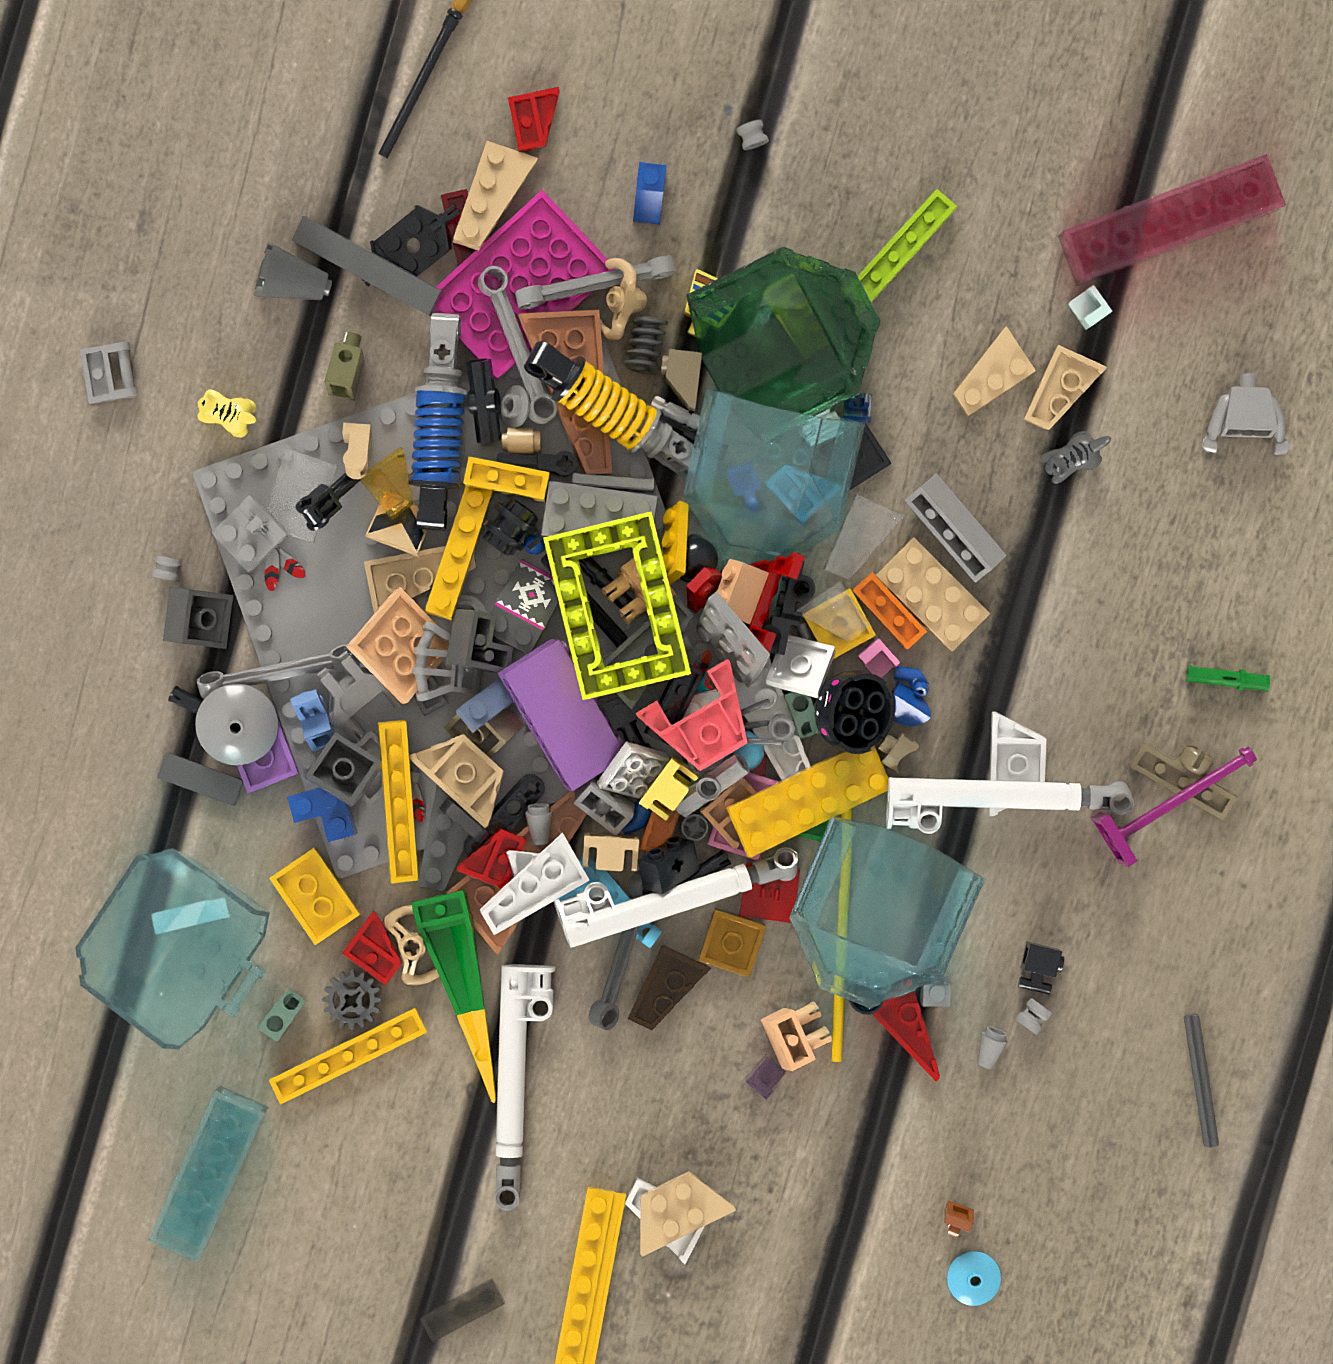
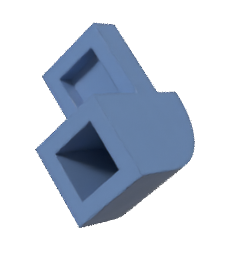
M315 689L290 698L292 707L301 722L305 739L311 750L315 752L325 748L335 733V729L330 723L329 711L322 695H319Z

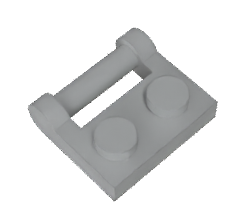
M129 342L79 349L88 402L90 404L139 396L138 389L134 387L128 353V351H131ZM110 354H118L124 389L116 390Z

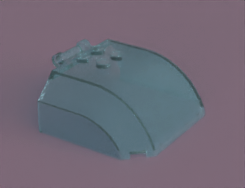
M171 848L162 850L163 852L150 855L143 854L135 857L75 948L76 956L80 958L82 975H79L81 987L161 1048L179 1050L205 1028L218 1007L227 1014L236 1017L240 1011L239 1006L258 978L261 979L266 971L250 959L265 938L270 912L206 866ZM245 968L249 973L230 1002H228L224 998Z

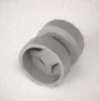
M1030 998L1026 1003L1027 1008L1024 1012H1020L1015 1020L1038 1035L1042 1029L1041 1024L1044 1020H1048L1053 1013L1033 998ZM1029 1011H1032L1034 1014L1039 1016L1040 1019H1037L1035 1016L1029 1013Z

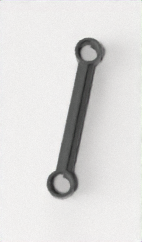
M639 870L631 876L629 881V891L633 895L632 899L653 893L650 890H642L643 885ZM639 926L622 931L602 998L594 1002L590 1008V1023L601 1029L610 1030L618 1022L620 1013L615 1003Z

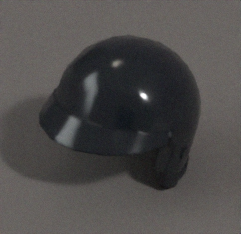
M697 534L687 536L686 571L680 577L685 582H691L704 567L716 569L718 564V553L714 545Z

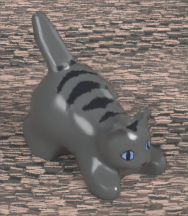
M1081 431L1075 433L1066 446L1042 454L1041 461L1047 463L1045 469L1049 475H1053L1052 482L1055 484L1061 483L1078 469L1093 470L1099 466L1102 461L1100 449L1110 443L1111 437L1103 436L1094 440L1090 433Z

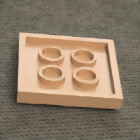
M400 587L393 591L346 647L402 704H405L418 691L415 674L412 673V668L416 666L417 654H414V648L418 646L424 633L422 628L425 622L437 624ZM434 635L428 649L448 651V643ZM427 656L426 668L436 669L445 657Z

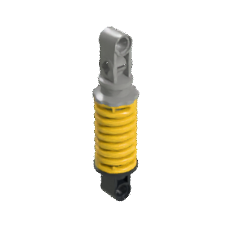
M543 341L535 343L524 364V369L528 374L538 378L554 389L551 396L553 401L563 405L566 404L568 409L575 408V413L578 416L584 414V420L587 422L592 421V425L600 427L603 433L609 432V437L612 439L617 438V442L627 448L628 452L634 453L641 449L645 452L646 456L655 458L662 465L667 466L680 475L685 481L692 484L701 483L712 460L711 456L706 451L689 442L685 437L673 431L672 426L660 422L661 411L649 405L646 406L645 401L637 399L635 394L629 393L624 387H620L619 383L612 382V379L609 376H604L600 370H595L594 366L588 363L584 357L578 356L572 361L549 343Z

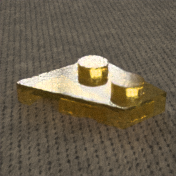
M402 447L368 469L367 474L360 478L361 483L391 520L414 505L411 487L408 484L409 475L405 453Z

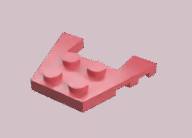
M729 659L707 671L721 697L677 723L670 724L657 701L636 713L638 718L699 771L748 743Z

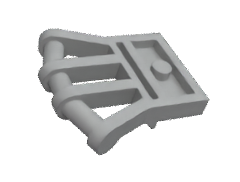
M425 622L422 628L424 633L418 646L414 648V654H417L416 666L412 668V673L415 674L418 688L416 693L417 701L429 700L448 692L478 694L481 670L448 663L446 664V670L426 668L427 656L447 658L448 651L428 649L434 635L448 643L449 647L451 634L431 622ZM426 675L444 676L445 684L429 689Z

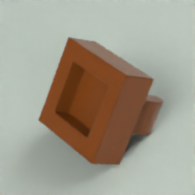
M948 1200L944 1209V1223L949 1227L947 1234L957 1238L961 1229L970 1232L974 1223V1209Z

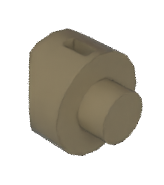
M903 732L897 738L888 733L878 746V749L885 753L881 762L899 774L901 769L900 760L905 755L917 751L919 744Z

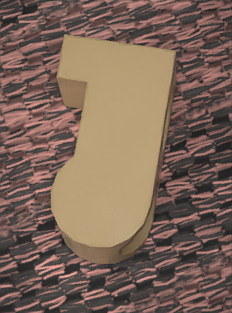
M343 423L344 443H349L348 450L343 456L345 473L352 479H360L367 474L369 469L372 442L371 425Z

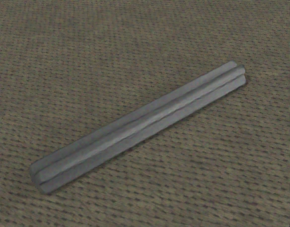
M1189 1014L1184 1016L1203 1144L1205 1147L1212 1148L1219 1145L1200 1017L1197 1014Z

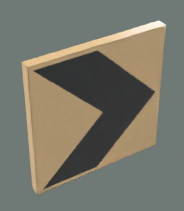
M384 494L365 537L417 556L428 530L417 529L418 506Z

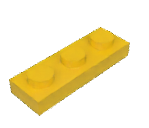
M468 457L463 484L545 501L550 473Z
M678 501L671 508L667 509L663 516L664 536L661 544L669 585L683 576L686 571L689 504Z

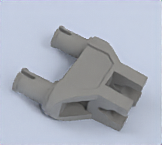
M345 651L338 659L349 672L347 676L338 682L326 667L317 675L330 691V723L334 727H340L350 740L355 743L359 739L353 731H356L361 738L364 737L366 731L352 715L379 693H383L394 708H399L402 705L365 666L358 665L352 656Z

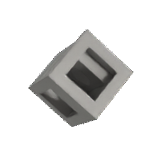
M920 975V1003L922 1006L950 1007L951 985L948 983V976Z

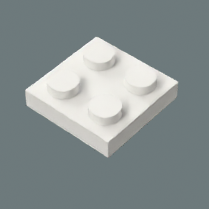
M789 635L785 655L775 654L766 678L767 685L818 698L836 653L835 647Z

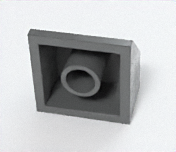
M170 587L163 641L226 649L233 595Z
M335 732L306 774L305 779L352 807L364 795L380 772L382 761Z

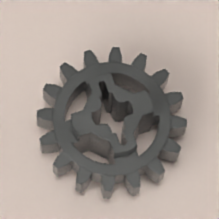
M355 969L350 971L349 976H346L345 972L342 971L339 973L340 980L333 977L330 980L333 987L326 986L324 989L329 993V996L322 998L323 1002L329 1003L324 1012H332L333 1015L330 1021L339 1019V1027L341 1028L345 1023H349L350 1030L354 1029L355 1023H358L362 1028L365 1026L364 1019L370 1022L374 1020L371 1012L378 1013L380 1011V1008L375 1003L381 1002L382 997L376 996L375 993L381 988L380 986L373 987L371 985L375 980L373 977L369 980L364 979L366 974L364 971L359 976H356ZM357 982L360 985L358 987H349L345 983ZM361 991L356 999V1003H352L344 1008L349 998L348 995L352 996ZM367 991L370 995L369 1008L367 1007L368 1005L364 1002L365 993ZM336 992L340 996V1005L336 1007L334 999ZM346 1012H355L360 1016L349 1017L344 1014Z

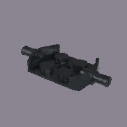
M455 204L440 214L415 205L414 210L379 238L370 241L371 251L418 277L452 250V240L448 226L451 220L461 214ZM412 238H416L420 243L418 252L414 254L407 250V242ZM367 281L364 282L368 287L371 285Z

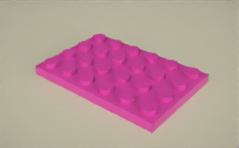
M541 190L484 242L479 251L476 250L436 286L443 291V294L433 313L461 315V334L459 340L477 359H491L493 376L498 381L516 362L490 296L483 294L478 287V278L487 267L498 266L507 274L508 284L505 291L528 351L532 348L518 314L573 311L593 292L549 301L535 308L520 310L515 296L517 290L534 285L542 287L616 270V268L608 269L605 266V262L608 259L548 195ZM486 273L484 283L489 289L497 290L502 287L501 280Z

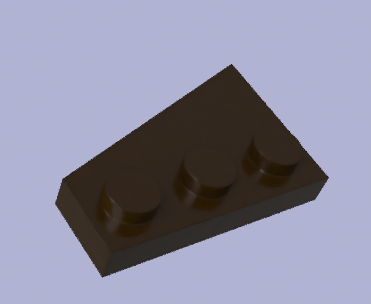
M662 944L628 1019L653 1030L675 1005L688 994L694 985L710 971L711 967Z

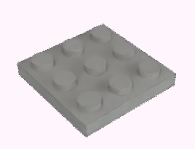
M716 592L707 600L696 625L697 632L705 642H709L713 646L715 654L720 661L723 662L729 659L735 679L740 683H744L749 688L757 681L770 654L719 593Z

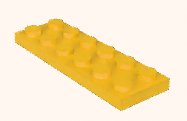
M875 746L871 747V751L863 754H852L842 751L728 806L726 809L747 857L752 858L888 791L889 778Z

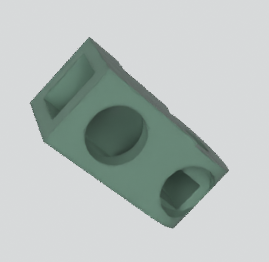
M788 690L783 691L800 740L819 734L811 696Z
M288 988L263 1019L258 1029L275 1042H279L306 1000Z

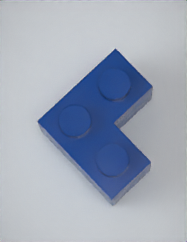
M319 787L287 797L294 823L321 816L328 842L350 837L358 833L351 807Z

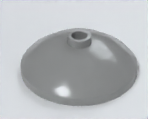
M228 684L212 691L201 703L196 716V733L201 746L214 759L230 765H245L260 759L270 750L278 732V716L271 700L257 688L245 684ZM238 723L241 730L238 732L232 731L231 724Z

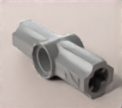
M735 752L713 769L705 771L699 779L687 786L689 791L676 807L677 812L686 818L708 801L716 799L721 792L747 775L750 769L742 755ZM705 781L714 782L716 789L708 788Z

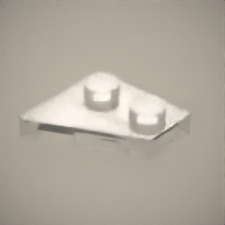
M840 581L796 610L802 612V617L830 631L846 642L870 627Z

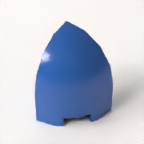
M898 681L891 691L893 693L892 697L895 699L894 722L903 726L924 724L931 718L928 704L922 697L916 696L911 688Z

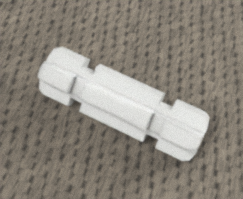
M659 396L654 397L650 406L659 409L664 413L663 416L682 424L685 423L694 430L699 428L702 421L701 416L695 413L690 414L688 410L671 402L666 403V400Z

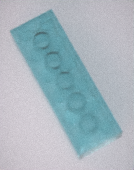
M219 1086L214 1091L148 1241L197 1263L200 1261L269 1107L222 1086Z

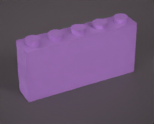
M551 639L498 672V675L564 788L574 791L605 771L623 747L624 742L618 734L614 735L606 713L604 711L601 712L597 706L598 697L587 700L582 699L575 666L569 657L572 654L567 644L558 639Z

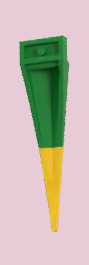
M463 889L413 901L411 905L420 936L424 939L423 942L457 1015L490 1099L495 1103L497 1098L475 928L466 891Z

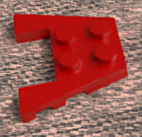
M795 552L790 553L789 557L778 556L774 561L763 560L748 564L769 573L751 623H744L768 652L771 650L776 634L761 628L769 616L771 601L778 592L780 577L785 576L797 580L805 556Z

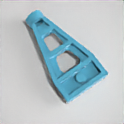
M583 856L579 861L581 866L583 864ZM589 858L588 868L582 867L589 881L559 898L561 901L574 897L577 892L585 890L589 884L600 882L606 885L614 905L632 900L607 870L596 869V862ZM651 922L639 926L635 939L640 940L647 947L651 948L662 933V930ZM650 928V930L644 937L642 935L643 929Z

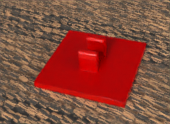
M746 863V867L752 866V863ZM798 869L797 875L790 881L778 879L762 885L758 883L752 884L751 890L742 892L739 916L793 923L800 869Z

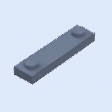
M498 678L459 707L456 713L474 733L514 701L501 678Z

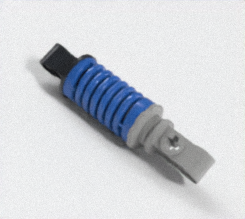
M432 313L429 367L423 369L426 381L425 385L415 387L417 392L416 407L419 409L415 411V416L418 419L415 420L414 426L418 430H415L413 435L417 440L413 442V448L416 451H413L412 458L417 462L411 465V469L415 471V474L411 475L408 484L420 488L417 529L445 531L448 517V490L461 487V484H459L460 473L452 469L460 467L461 462L453 458H459L461 451L453 449V447H461L462 445L461 439L454 437L462 436L463 431L460 428H455V426H462L464 423L462 418H456V416L464 414V409L457 406H461V403L465 402L467 391L459 388L458 385L459 377H462V371L457 370L461 315ZM445 347L450 352V355H446L443 360L438 355V351H443Z

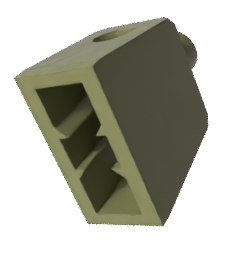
M346 332L343 344H334L324 381L328 395L355 401L364 362L362 348H359L361 335Z

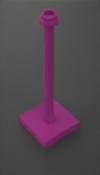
M1250 747L1239 749V756L1122 828L1116 826L1109 814L1099 812L1092 816V821L1118 863L1129 867L1138 861L1126 842L1130 835L1243 765L1253 766V762L1257 761V758Z

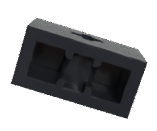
M680 836L669 837L665 843L657 848L650 849L646 855L637 860L643 889L664 894L700 870L694 841Z

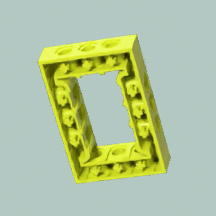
M652 511L543 538L583 700L691 674ZM632 547L658 654L604 667L579 560Z

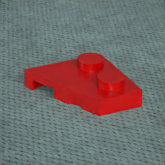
M559 87L508 97L519 152L546 147L560 94Z
M704 567L686 586L687 606L695 614L701 608L704 609L708 598L718 590L723 570L719 572L717 569Z
M500 828L462 861L456 870L503 888L509 883L513 874L506 852L510 850L522 852L526 838Z
M375 911L370 914L342 953L384 985H387L403 963Z

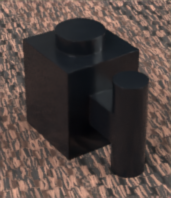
M1027 941L1021 968L1032 973L1030 979L1020 977L1018 987L1050 995L1052 984L1042 982L1043 977L1046 975L1056 978L1057 972L1062 971L1065 959L1064 956H1061L1062 951L1057 948Z

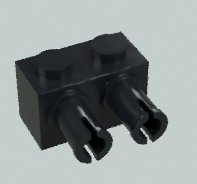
M649 684L633 710L620 697L603 704L602 707L613 729L621 730L626 742L635 744L633 738H635L638 745L644 746L646 742H644L635 724L637 722L636 719H638L636 713L655 701L659 702L660 698L653 684Z

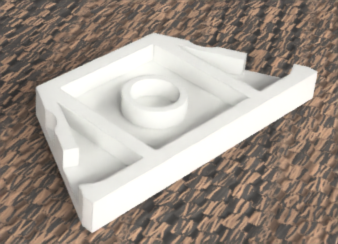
M992 712L989 781L1045 782L1046 738L997 712ZM989 808L988 814L989 816H995L1006 808Z

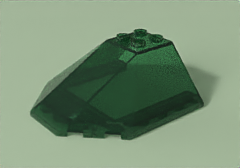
M781 247L686 295L699 353H702L701 359L725 405L763 443L859 394L863 375L872 352L873 341L881 320L855 271L846 268L841 269L830 265L829 262L811 256L807 257L795 253L789 248Z

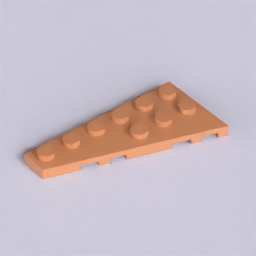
M599 310L518 314L532 349L538 341L549 343L572 361L578 356L584 357L588 363L594 366L595 370H600L605 376ZM547 385L550 395L552 396V392L554 389ZM556 402L557 412L582 473L587 475L613 473L609 432L603 433L600 427L592 425V421L587 422L584 420V414L578 416L575 413V408L568 409L566 404L563 405Z
M569 791L550 807V810L553 812L548 844H532L529 826H526L517 834L526 838L522 852L541 853L561 833L564 834L568 843L570 842L587 815L574 804L575 791ZM466 875L446 893L465 889L471 915H473L474 927L498 955L518 922L494 935L480 909L502 888Z

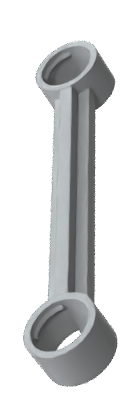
M670 255L657 257L649 260L647 263L633 266L637 272L636 282L646 279L658 280L676 274L673 257ZM617 269L542 287L540 285L528 286L517 290L515 296L520 310L531 309L541 306L545 302L620 286L624 274L622 270Z
M498 266L487 267L478 278V287L483 294L490 296L530 398L529 418L538 424L547 423L556 415L557 403L551 399L550 395L545 394L540 380L528 374L524 369V364L530 353L505 291L508 284L506 272ZM486 273L501 280L502 287L497 290L489 289L484 283ZM536 401L537 403L546 404L548 408L551 407V415L549 417L541 418L534 412Z
M341 645L334 648L329 654L225 675L219 671L208 672L197 679V685L201 697L205 699L215 689L228 684L251 686L320 672L325 667L327 670L334 669L336 672H348L338 659L345 651L352 656L358 665H360V660L346 647L347 645Z

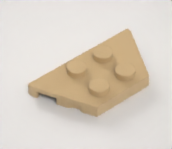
M459 735L451 740L436 744L409 756V759L476 821L484 828L489 826L504 770L466 735Z
M690 1171L641 1194V1256L643 1257L736 1211L734 1204L728 1202Z

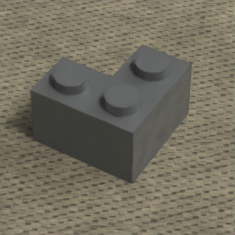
M455 609L446 663L491 673H498L511 664L513 647L492 642L497 615L476 610Z

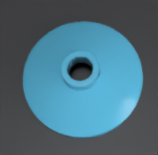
M969 1251L956 1257L950 1264L947 1272V1284L950 1292L958 1301L967 1305H982L990 1301L998 1292L1001 1284V1273L998 1265L989 1255L979 1251ZM974 1276L980 1278V1282L977 1285L970 1283L971 1278Z

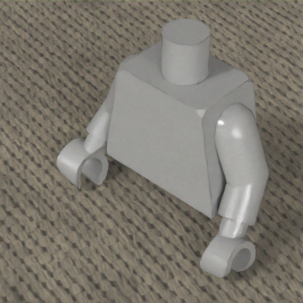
M1246 373L1240 375V387H1231L1227 394L1219 398L1207 430L1208 436H1204L1202 440V448L1207 452L1216 453V438L1218 435L1271 438L1274 435L1276 441L1273 454L1287 453L1289 443L1287 439H1284V436H1286L1285 417L1277 399L1271 396L1269 388L1256 387L1255 374Z

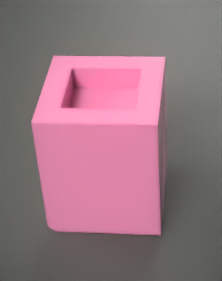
M879 638L874 640L856 656L871 674L881 678L900 663Z

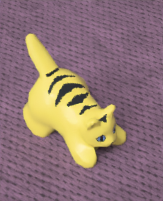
M209 389L198 401L199 413L197 416L199 421L221 424L234 437L241 438L248 434L247 424L256 422V418L252 415L256 411V404L248 398L229 399L219 392Z

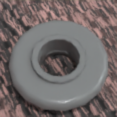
M513 385L509 388L501 403L502 420L509 428L521 426L529 413V395L519 385Z

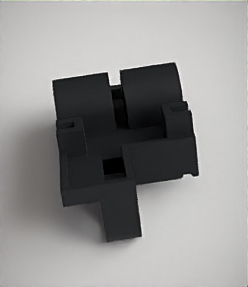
M803 561L797 580L782 576V580L786 581L785 591H779L776 607L781 608L780 616L770 617L769 625L761 628L763 630H771L776 634L775 642L772 644L770 652L785 655L790 627L799 626L802 612L794 611L795 604L810 600L815 593L814 581L809 576L802 574L805 561ZM801 582L803 583L802 587L806 589V593L797 596L793 586H797Z

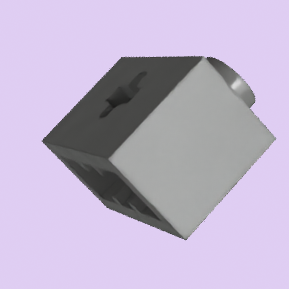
M597 775L576 790L574 804L616 836L633 818L635 805L622 794L600 789L596 783L600 778Z

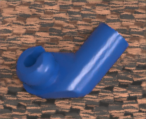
M901 666L895 667L894 679L908 681L914 694L918 697L927 695L929 682L921 670Z
M641 799L634 803L636 809L634 816L622 829L625 836L644 828L648 824L652 810L646 809L639 804Z

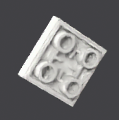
M625 742L596 783L600 789L641 799L670 758L665 752Z

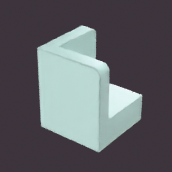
M1094 285L1068 303V306L1085 330L1112 312Z

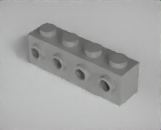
M937 473L905 499L907 504L975 583L1007 556Z

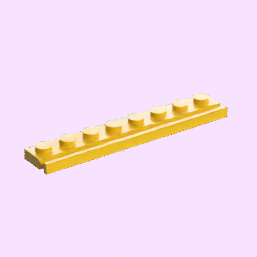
M587 1187L555 1364H595L626 1193H616L610 1190Z

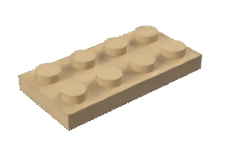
M914 537L875 575L951 652L990 615Z

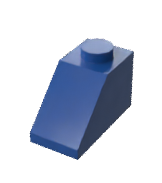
M639 162L633 222L660 225L666 165Z

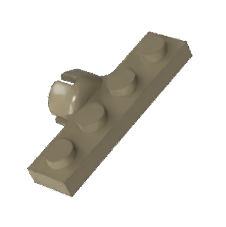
M1142 742L1129 766L1177 794L1205 777L1213 765V760L1209 754L1204 751L1200 753L1198 748L1192 745L1185 746L1180 756L1175 759ZM1214 783L1188 800L1224 820L1238 797Z

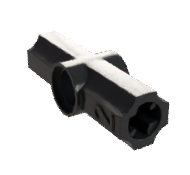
M487 358L469 360L466 362L470 386L467 403L469 412L474 417L477 443L488 444L501 440L498 416L501 399L499 390L495 388L492 361Z

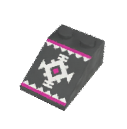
M523 559L519 561L490 614L497 615L493 633L494 637L525 654L535 649L559 604L551 574Z

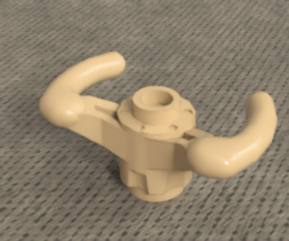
M613 258L608 259L605 262V266L608 269L617 268L622 270L624 277L620 286H613L606 297L609 309L614 312L612 328L609 329L601 318L600 325L603 337L609 340H619L624 334L630 314L640 312L645 308L647 296L642 289L635 286L637 272L633 266L624 259Z
M406 905L394 909L386 915L384 927L397 938L398 948L405 963L401 972L403 982L407 985H422L439 977V974L435 967L421 975L415 973L417 962L425 954L427 948L420 933L410 932L399 923L401 917L414 915L412 905Z

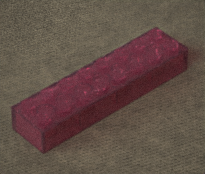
M1266 154L1066 229L1058 235L1075 284L1080 286L1279 211L1286 206V203Z

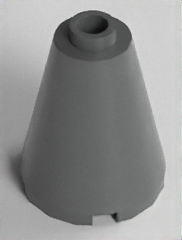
M267 243L264 252L266 254L261 262L254 296L322 300L323 295H329L332 280L328 279V273L274 244Z

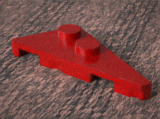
M907 976L884 998L882 1007L872 1015L920 1066L937 1081L940 1079L938 1066L934 1058L912 980Z

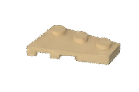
M1007 326L1004 327L952 394L967 417L1036 371Z
M1057 345L1023 420L1044 430H1050L1107 367Z

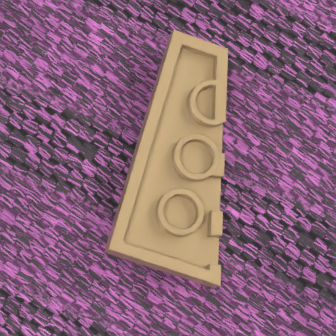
M487 141L453 242L479 251L503 212L510 205L517 191L526 181L531 170L538 163V158Z
M446 546L421 550L417 556L406 553L364 561L374 614L396 588L401 587L411 598L431 590ZM473 555L468 572L477 568L475 555Z

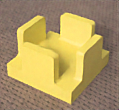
M675 753L639 801V804L646 809H651L664 820H667L671 813L655 800L660 801L673 811L688 793L689 788L687 786L691 784L677 770L682 771L694 781L700 775L684 763L683 759Z

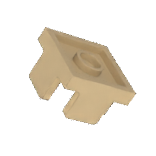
M585 832L582 867L588 868L589 848L595 847L597 848L596 869L622 871L625 850H632L631 871H637L639 836H615L613 834Z

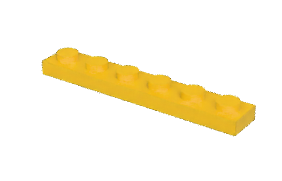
M466 485L425 608L427 614L452 621L483 522L491 503L493 490Z
M405 720L378 722L390 882L392 884L417 881L418 869L407 725Z
M414 1007L270 1078L269 1082L281 1105L427 1033V1029L417 1008Z

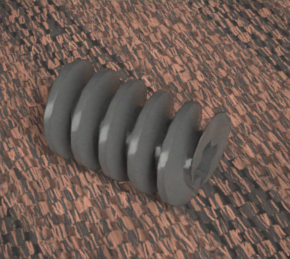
M649 316L634 318L633 323L640 328L631 329V334L637 338L630 339L628 343L635 349L626 351V355L632 358V360L624 361V366L634 372L654 376L656 374L649 369L651 367H658L659 364L653 361L652 357L661 356V353L654 348L655 346H663V342L658 340L657 336L666 334L659 326L667 325L668 321Z

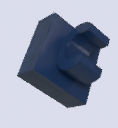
M845 392L843 421L870 423L872 394Z

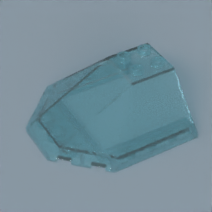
M706 389L683 497L724 560L733 559L748 565L763 560L774 561L778 556L789 557L790 553L793 552L802 554L839 530L844 516L865 422L843 417L830 419L755 403L735 397L731 393Z
M831 816L789 918L819 988L872 1008L880 1005L883 1001L893 997H900L915 991L918 987L937 982L943 978L985 878L926 843L881 825Z

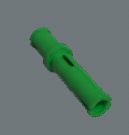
M1188 665L1186 682L1235 687L1237 691L1251 689L1268 692L1270 675L1246 673V670L1243 669L1230 671Z

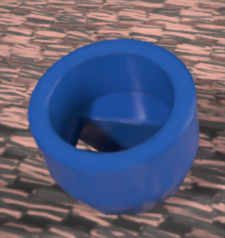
M534 533V535L529 534L524 539V548L531 555H538L545 549L544 539L538 533ZM538 537L540 542L530 550L528 546Z

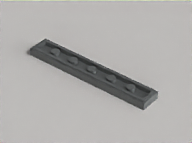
M302 216L292 241L428 316H432L443 294L441 289L315 220Z

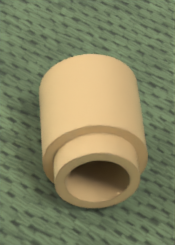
M508 428L507 433H502V449L508 450V454L534 455V452H541V430H534V428Z

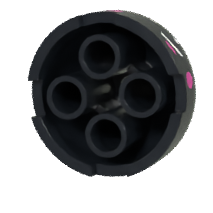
M860 670L844 671L829 679L822 687L816 699L814 709L816 726L825 741L845 752L863 754L871 751V747L881 738L885 739L892 727L895 716V699L890 695L886 686L887 682L877 675Z

